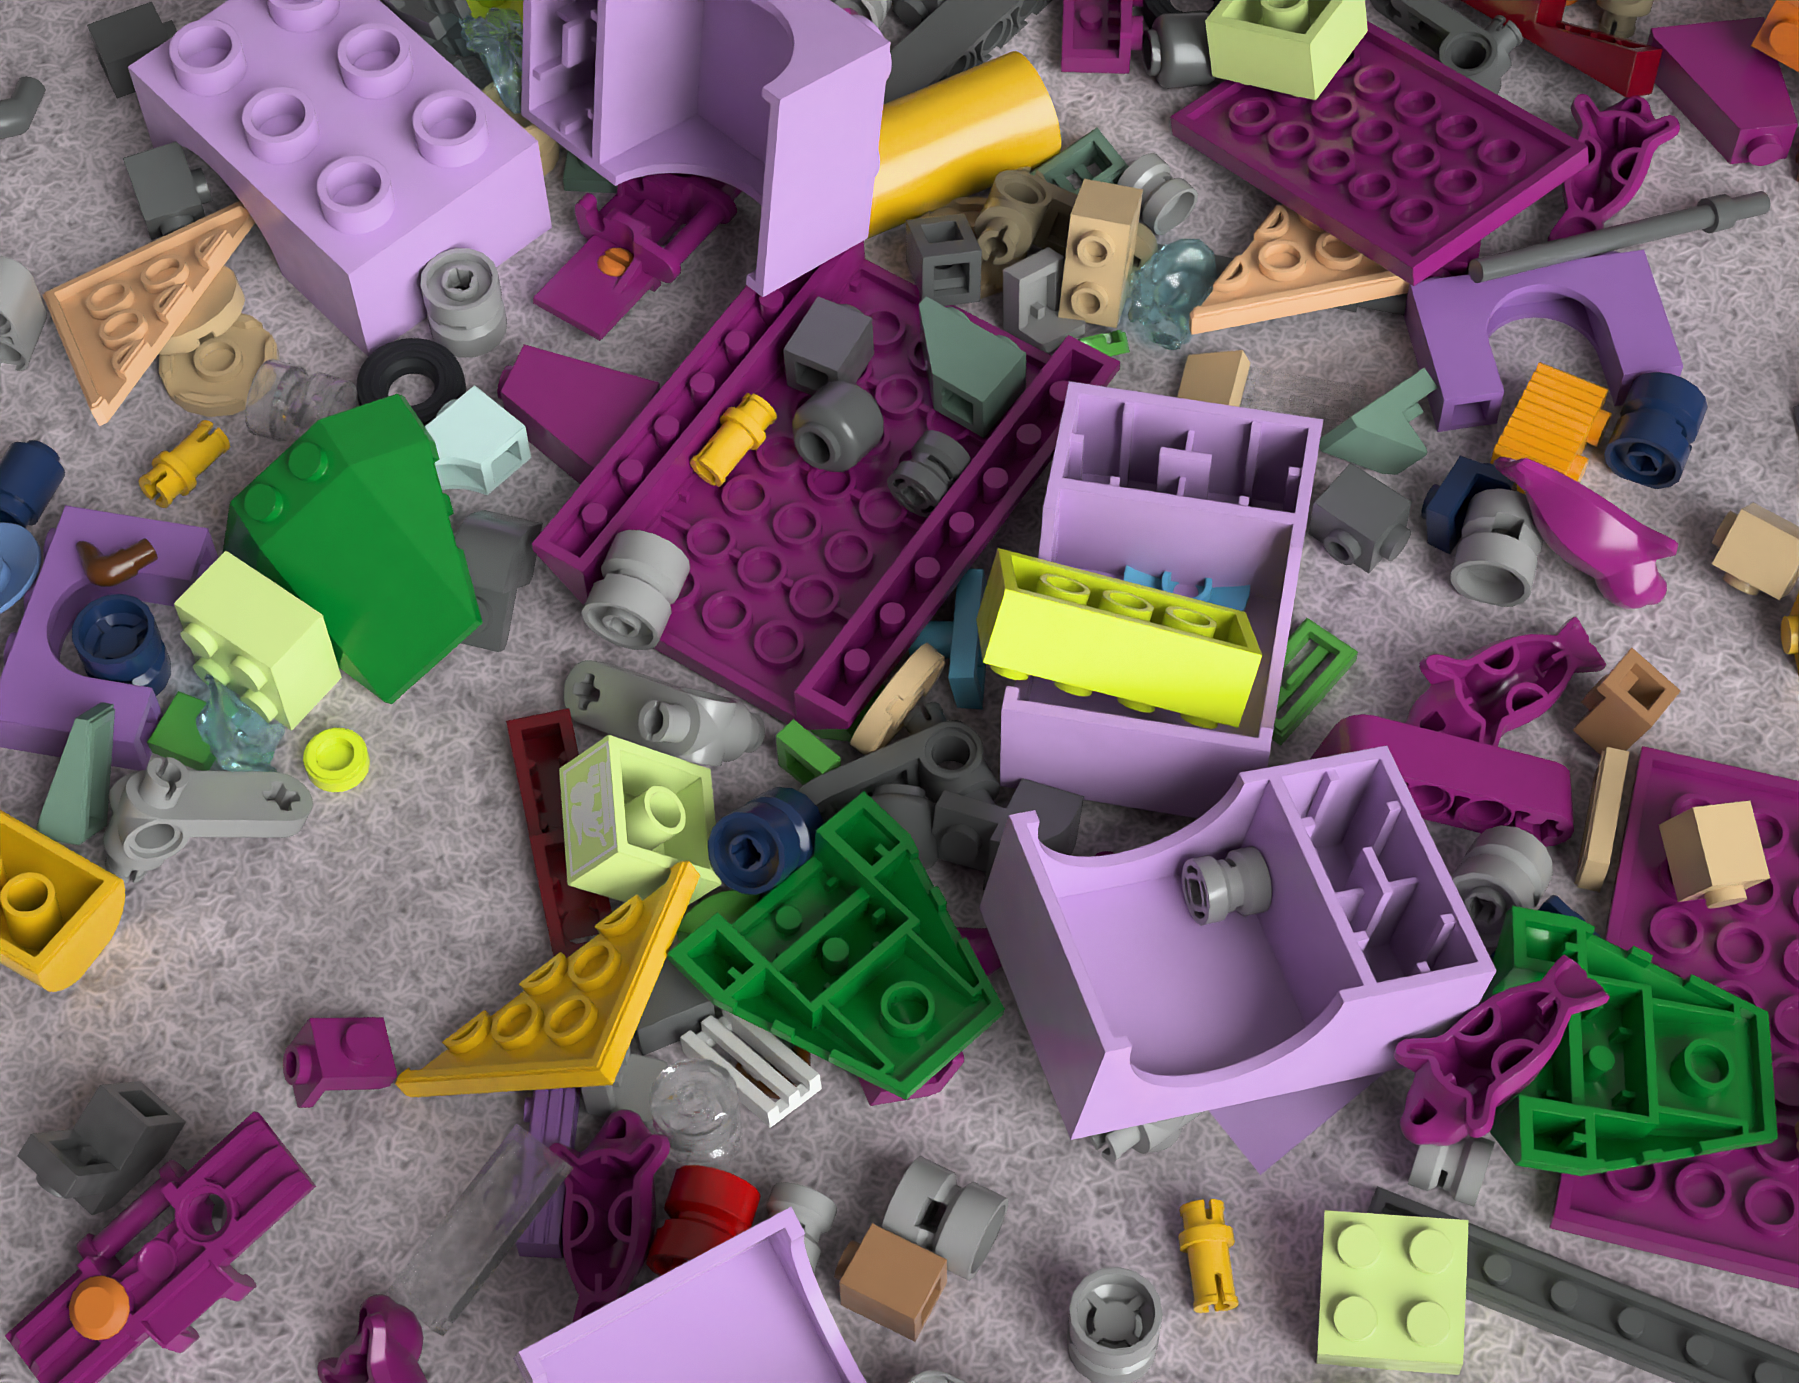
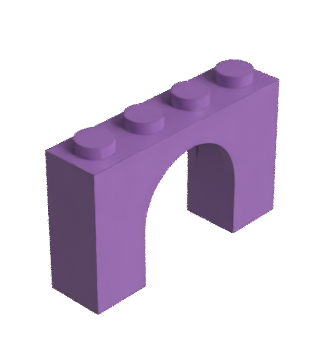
M1644 250L1622 253L1610 251L1594 257L1572 260L1481 283H1475L1471 279L1470 274L1447 278L1434 276L1421 281L1415 286L1409 284L1404 319L1419 371L1425 367L1438 386L1436 390L1427 395L1437 432L1497 424L1504 389L1488 338L1500 327L1519 319H1552L1565 323L1583 334L1597 352L1614 406L1624 405L1633 380L1640 375L1651 372H1663L1680 377L1683 369V363Z
M65 505L57 528H51L46 535L43 548L44 563L37 580L33 582L30 589L24 595L25 613L18 632H12L5 644L4 669L0 677V747L61 758L75 718L97 704L104 702L114 704L113 708L115 709L111 766L137 771L146 770L152 754L147 741L163 717L153 688L90 678L74 673L60 663L63 643L72 629L78 613L90 602L102 596L124 594L136 597L143 602L174 606V603L218 559V555L208 528ZM146 538L158 556L156 561L139 570L137 576L112 587H100L92 584L85 576L76 544L79 541L90 542L104 556H107L120 548L126 549L141 539Z

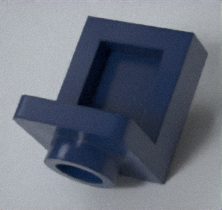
M1460 455L1441 485L1434 484L1424 499L1421 516L1426 520L1427 543L1450 555L1462 537V527L1468 503L1477 493L1490 489L1517 491V484L1501 474L1494 464L1480 463Z

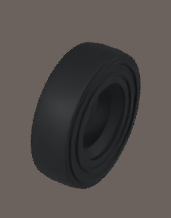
M421 338L396 340L375 350L362 364L356 383L357 399L359 406L388 397L390 386L401 376L407 374L427 376L435 384L432 395L426 401L411 406L424 426L436 418L439 410L447 402L458 399L466 393L464 373L456 357L441 344Z

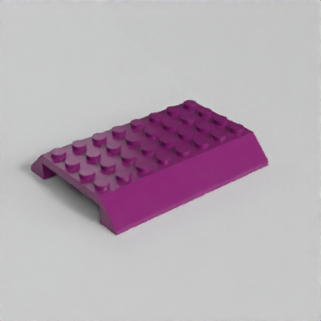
M864 241L764 297L746 285L533 541L532 548L572 594L585 605L594 583L604 579L601 567L617 533L625 530H641L656 534L672 542L689 559L690 571L678 598L673 604H670L671 615L659 642L653 649L787 725L794 719L806 730L849 729L1052 460L1069 381L1107 387L1120 370V361L1070 335L1065 338L1055 353L1050 355L955 305L944 306L960 310L974 324L994 335L1008 337L1017 344L1020 350L1026 352L1025 391L988 434L982 438L934 410L920 341L919 290L915 284L866 260ZM818 296L836 304L851 305L860 310L864 315L872 317L874 355L859 377L856 385L869 392L878 404L883 416L884 432L879 443L855 466L845 472H829L808 464L798 453L793 437L792 420L797 409L811 395L787 386L783 349ZM746 393L751 395L754 393L772 406L777 414V419L764 431L766 439L757 450H748L725 478L726 480L721 487H718L716 484L713 486L697 475L691 467L690 461L722 426L720 424V417L729 407L737 408ZM934 430L942 432L957 441L968 452L972 461L929 517L925 518L909 511L895 499L888 488L887 479L900 462L911 460V449L925 431Z

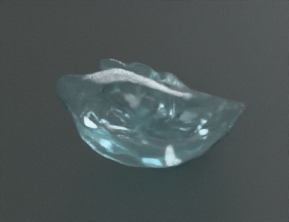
M491 7L488 9L485 17L479 16L475 19L467 14L463 20L459 18L458 21L462 27L461 37L466 41L467 49L474 53H479L503 104L514 114L521 113L523 23L519 14L510 8Z
M1180 239L1164 246L1153 254L1140 270L1133 271L1131 276L1132 280L1129 283L1131 289L1126 295L1127 299L1132 301L1128 312L1129 321L1134 323L1138 320L1144 325L1146 338L1168 350L1180 349L1182 344L1190 342L1194 335H1191L1189 330V313L1194 307L1201 306L1213 290L1216 277L1214 252L1200 239Z
M206 674L204 679L209 686L210 696L195 720L202 741L210 745V752L216 757V762L227 771L277 772V769L271 766L270 763L274 757L276 747L285 733L283 724L270 725L257 712L243 703L222 682Z

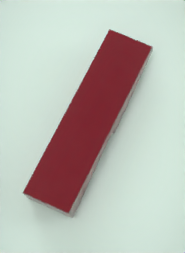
M1461 0L1491 19L1496 15L1504 16L1506 22L1503 26L1509 20L1512 21L1525 39L1626 98L1634 95H1650L1653 92L1663 49L1562 21L1567 0Z
M566 708L508 720L506 723L553 957L562 952L568 958L587 943L576 944L570 942V940L598 935L599 932L595 925L610 915L612 909L609 897L572 887L567 883L559 768L577 757L579 752L570 709Z

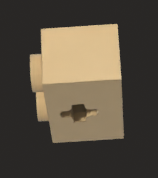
M1089 179L1083 180L1070 214L1058 312L1059 318L1085 320V323L1117 328L1130 288L1143 189Z

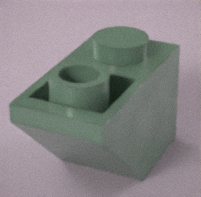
M926 296L919 303L920 341L934 410L984 438L1026 389V352L1020 350L1017 344L1008 337L994 335L974 324L960 310L954 307H944Z

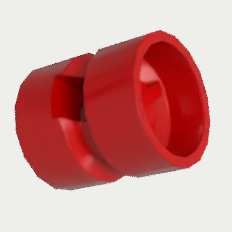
M684 1165L676 1169L664 1207L665 1212L671 1219H666L664 1225L656 1229L647 1256V1266L655 1274L662 1276L750 1229L760 1202V1193L746 1180L713 1167Z

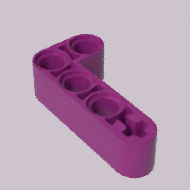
M1366 714L1352 715L1341 719L1309 759L1388 746L1422 818L1425 820L1477 833H1483L1486 829L1497 826L1518 827L1533 834L1545 847L1564 843L1571 838L1574 832L1570 771L1564 765L1555 761Z

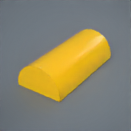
M1017 51L1009 52L883 104L878 146L880 169L874 181L867 239L905 224L906 220L916 219L928 211L933 212L942 208L954 199L969 197L992 187L996 176L1002 171L1016 170L1025 166L1031 167V170L1061 152V134L1053 103L1038 72L1023 54Z
M0 810V963L47 991L57 992L64 990L83 976L112 939L124 908V881Z

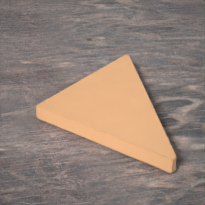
M241 201L235 202L44 292L43 298L88 406L99 426L111 419L255 224V221Z
M1279 204L1274 207L1254 232V240L1243 254L1236 255L1214 282L1213 291L1202 305L1194 307L1189 313V330L1191 335L1406 294L1408 293L1409 283L1287 206Z

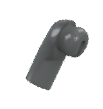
M27 76L19 78L11 98L0 100V139L22 135L29 129L46 91L45 86L39 80Z

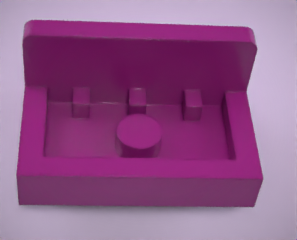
M1063 0L1061 72L1129 74L1131 51H1142L1143 16H1132V7H1143V0Z

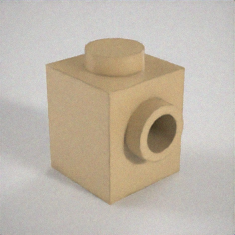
M1754 502L1742 508L1739 514L1732 511L1727 513L1712 540V544L1720 548L1712 565L1726 572L1723 580L1734 588L1750 595H1757L1759 590L1781 600L1791 592L1799 578V526Z
M1751 801L1693 807L1659 825L1678 902L1705 898L1707 908L1730 906L1747 900L1746 889L1770 879Z

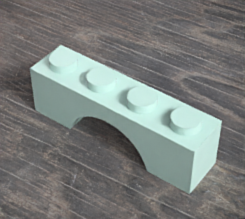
M475 385L460 398L447 402L439 410L436 418L425 426L435 441L440 460L435 462L442 490L466 489L488 495L531 458L525 425Z

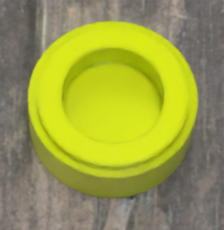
M331 728L318 733L309 741L303 754L304 766L310 781L316 787L328 792H343L354 788L365 778L370 767V757L364 740L356 732L345 728Z

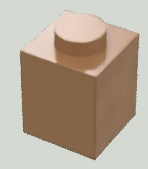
M872 1223L861 1244L854 1240L850 1241L837 1264L834 1278L840 1281L841 1306L916 1342L947 1284V1259Z

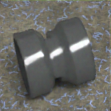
M934 430L925 431L911 449V460L900 462L887 479L888 488L895 499L909 511L925 518L929 517L972 461L968 452L957 441L942 432Z

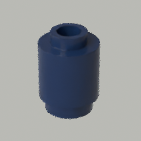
M29 440L27 443L14 442L0 461V523H13L27 528L28 525H35L65 477V470L59 462V455L48 445L36 440Z

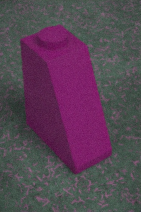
M1764 17L1651 28L1647 45L1663 49L1655 84L1729 164L1750 162L1756 166H1764L1774 163L1778 159L1787 158L1798 122L1781 68L1776 59L1751 46L1765 21Z
M524 344L514 365H507L504 368L499 379L497 396L498 399L503 401L504 409L525 425L528 441L581 485L660 390V383Z

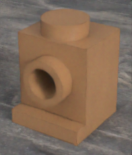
M1631 648L1611 672L1604 675L1581 700V703L1589 711L1579 720L1573 731L1600 755L1602 750H1606V747L1627 751L1655 724L1681 690L1635 649Z

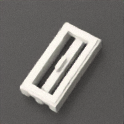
M722 1009L723 1016L719 1019H715L712 1015L701 1022L702 1031L697 1035L689 1030L680 1037L683 1053L769 1128L822 1089L819 1073L773 1034ZM732 1032H734L735 1034H737L742 1040H744L749 1046H751L756 1052H758L763 1058H765V1059H766L770 1064H772L777 1070H779L783 1075H785V1076H786L790 1081H792L797 1087H795V1086H794L792 1083H790L786 1078H784L779 1072H777L772 1066H770L765 1060H763L758 1054H756L751 1048H749L744 1042H742V1041H741L737 1036H735ZM716 1043L742 1064V1068L757 1081L764 1083L781 1099L773 1102L711 1047Z

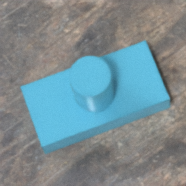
M969 569L957 584L954 621H929L908 649L911 656L921 645L927 642L937 649L945 659H950L948 679L957 708L983 710L987 664L983 663L976 622L987 585L983 569Z

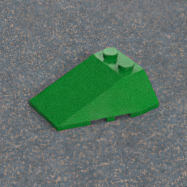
M400 394L391 395L319 419L230 501L222 551L223 554L226 550L321 613L338 667L388 704H393L483 623L464 550L456 546L449 516L453 515L454 512L450 497L442 493L435 462L440 460L435 441L406 398Z
M864 791L816 830L814 856L732 924L718 912L715 913L667 953V959L713 1005L904 1100L913 1095L1004 1015L1005 1010L967 938L962 939L949 915L947 901L938 885L934 887L919 859V850L911 835Z
M1512 906L1507 911L1493 958L1496 973L1482 997V1003L1506 989L1541 981L1555 962L1563 955L1578 963L1586 971L1588 978L1597 981L1610 996L1607 1003L1571 1015L1558 1047L1536 1078L1522 1092L1496 1107L1490 1133L1516 1166L1585 1176L1772 1143L1778 1138L1768 1011L1693 974L1683 979L1651 963L1653 955L1634 945L1626 951L1594 935L1595 926L1577 917Z

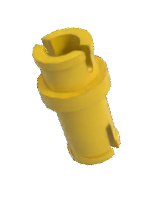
M746 393L737 408L729 407L720 417V424L722 426L702 450L691 459L690 465L693 470L707 483L713 486L716 484L718 487H721L726 480L725 478L748 450H757L766 439L764 431L777 419L775 410L760 396L754 393L752 395Z
M208 420L200 421L197 427L170 452L161 451L152 460L153 468L139 478V486L150 500L160 493L161 496L156 500V505L167 508L179 494L182 496L188 495L196 488V478L218 457L230 449V442L219 427L211 435L208 434L213 428L214 423Z
M1204 1199L1185 1203L1179 1209L1184 1231L1178 1235L1179 1248L1181 1252L1188 1255L1194 1298L1193 1310L1196 1313H1208V1305L1214 1304L1215 1312L1232 1310L1239 1304L1238 1297L1235 1294L1229 1248L1235 1243L1233 1228L1225 1225L1224 1202L1217 1199L1209 1200L1208 1209H1205Z

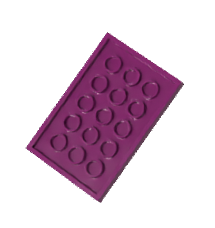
M1367 21V33L1316 100L1225 80L1170 116L1173 136L1412 286L1423 281L1589 165L1588 146L1369 21Z

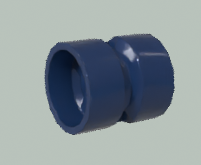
M1651 372L1642 374L1634 379L1620 412L1621 418L1617 420L1604 452L1606 464L1617 476L1653 489L1669 488L1678 483L1692 450L1690 444L1695 441L1708 408L1706 397L1697 386L1671 373Z
M113 594L102 596L90 602L78 613L72 626V642L88 677L153 688L155 696L166 687L171 676V660L148 605L133 596Z
M775 787L761 793L748 801L744 806L723 816L715 824L708 840L709 860L715 874L726 886L742 894H760L784 881L787 876L794 873L814 856L816 830L824 824L818 807L807 795L793 788Z

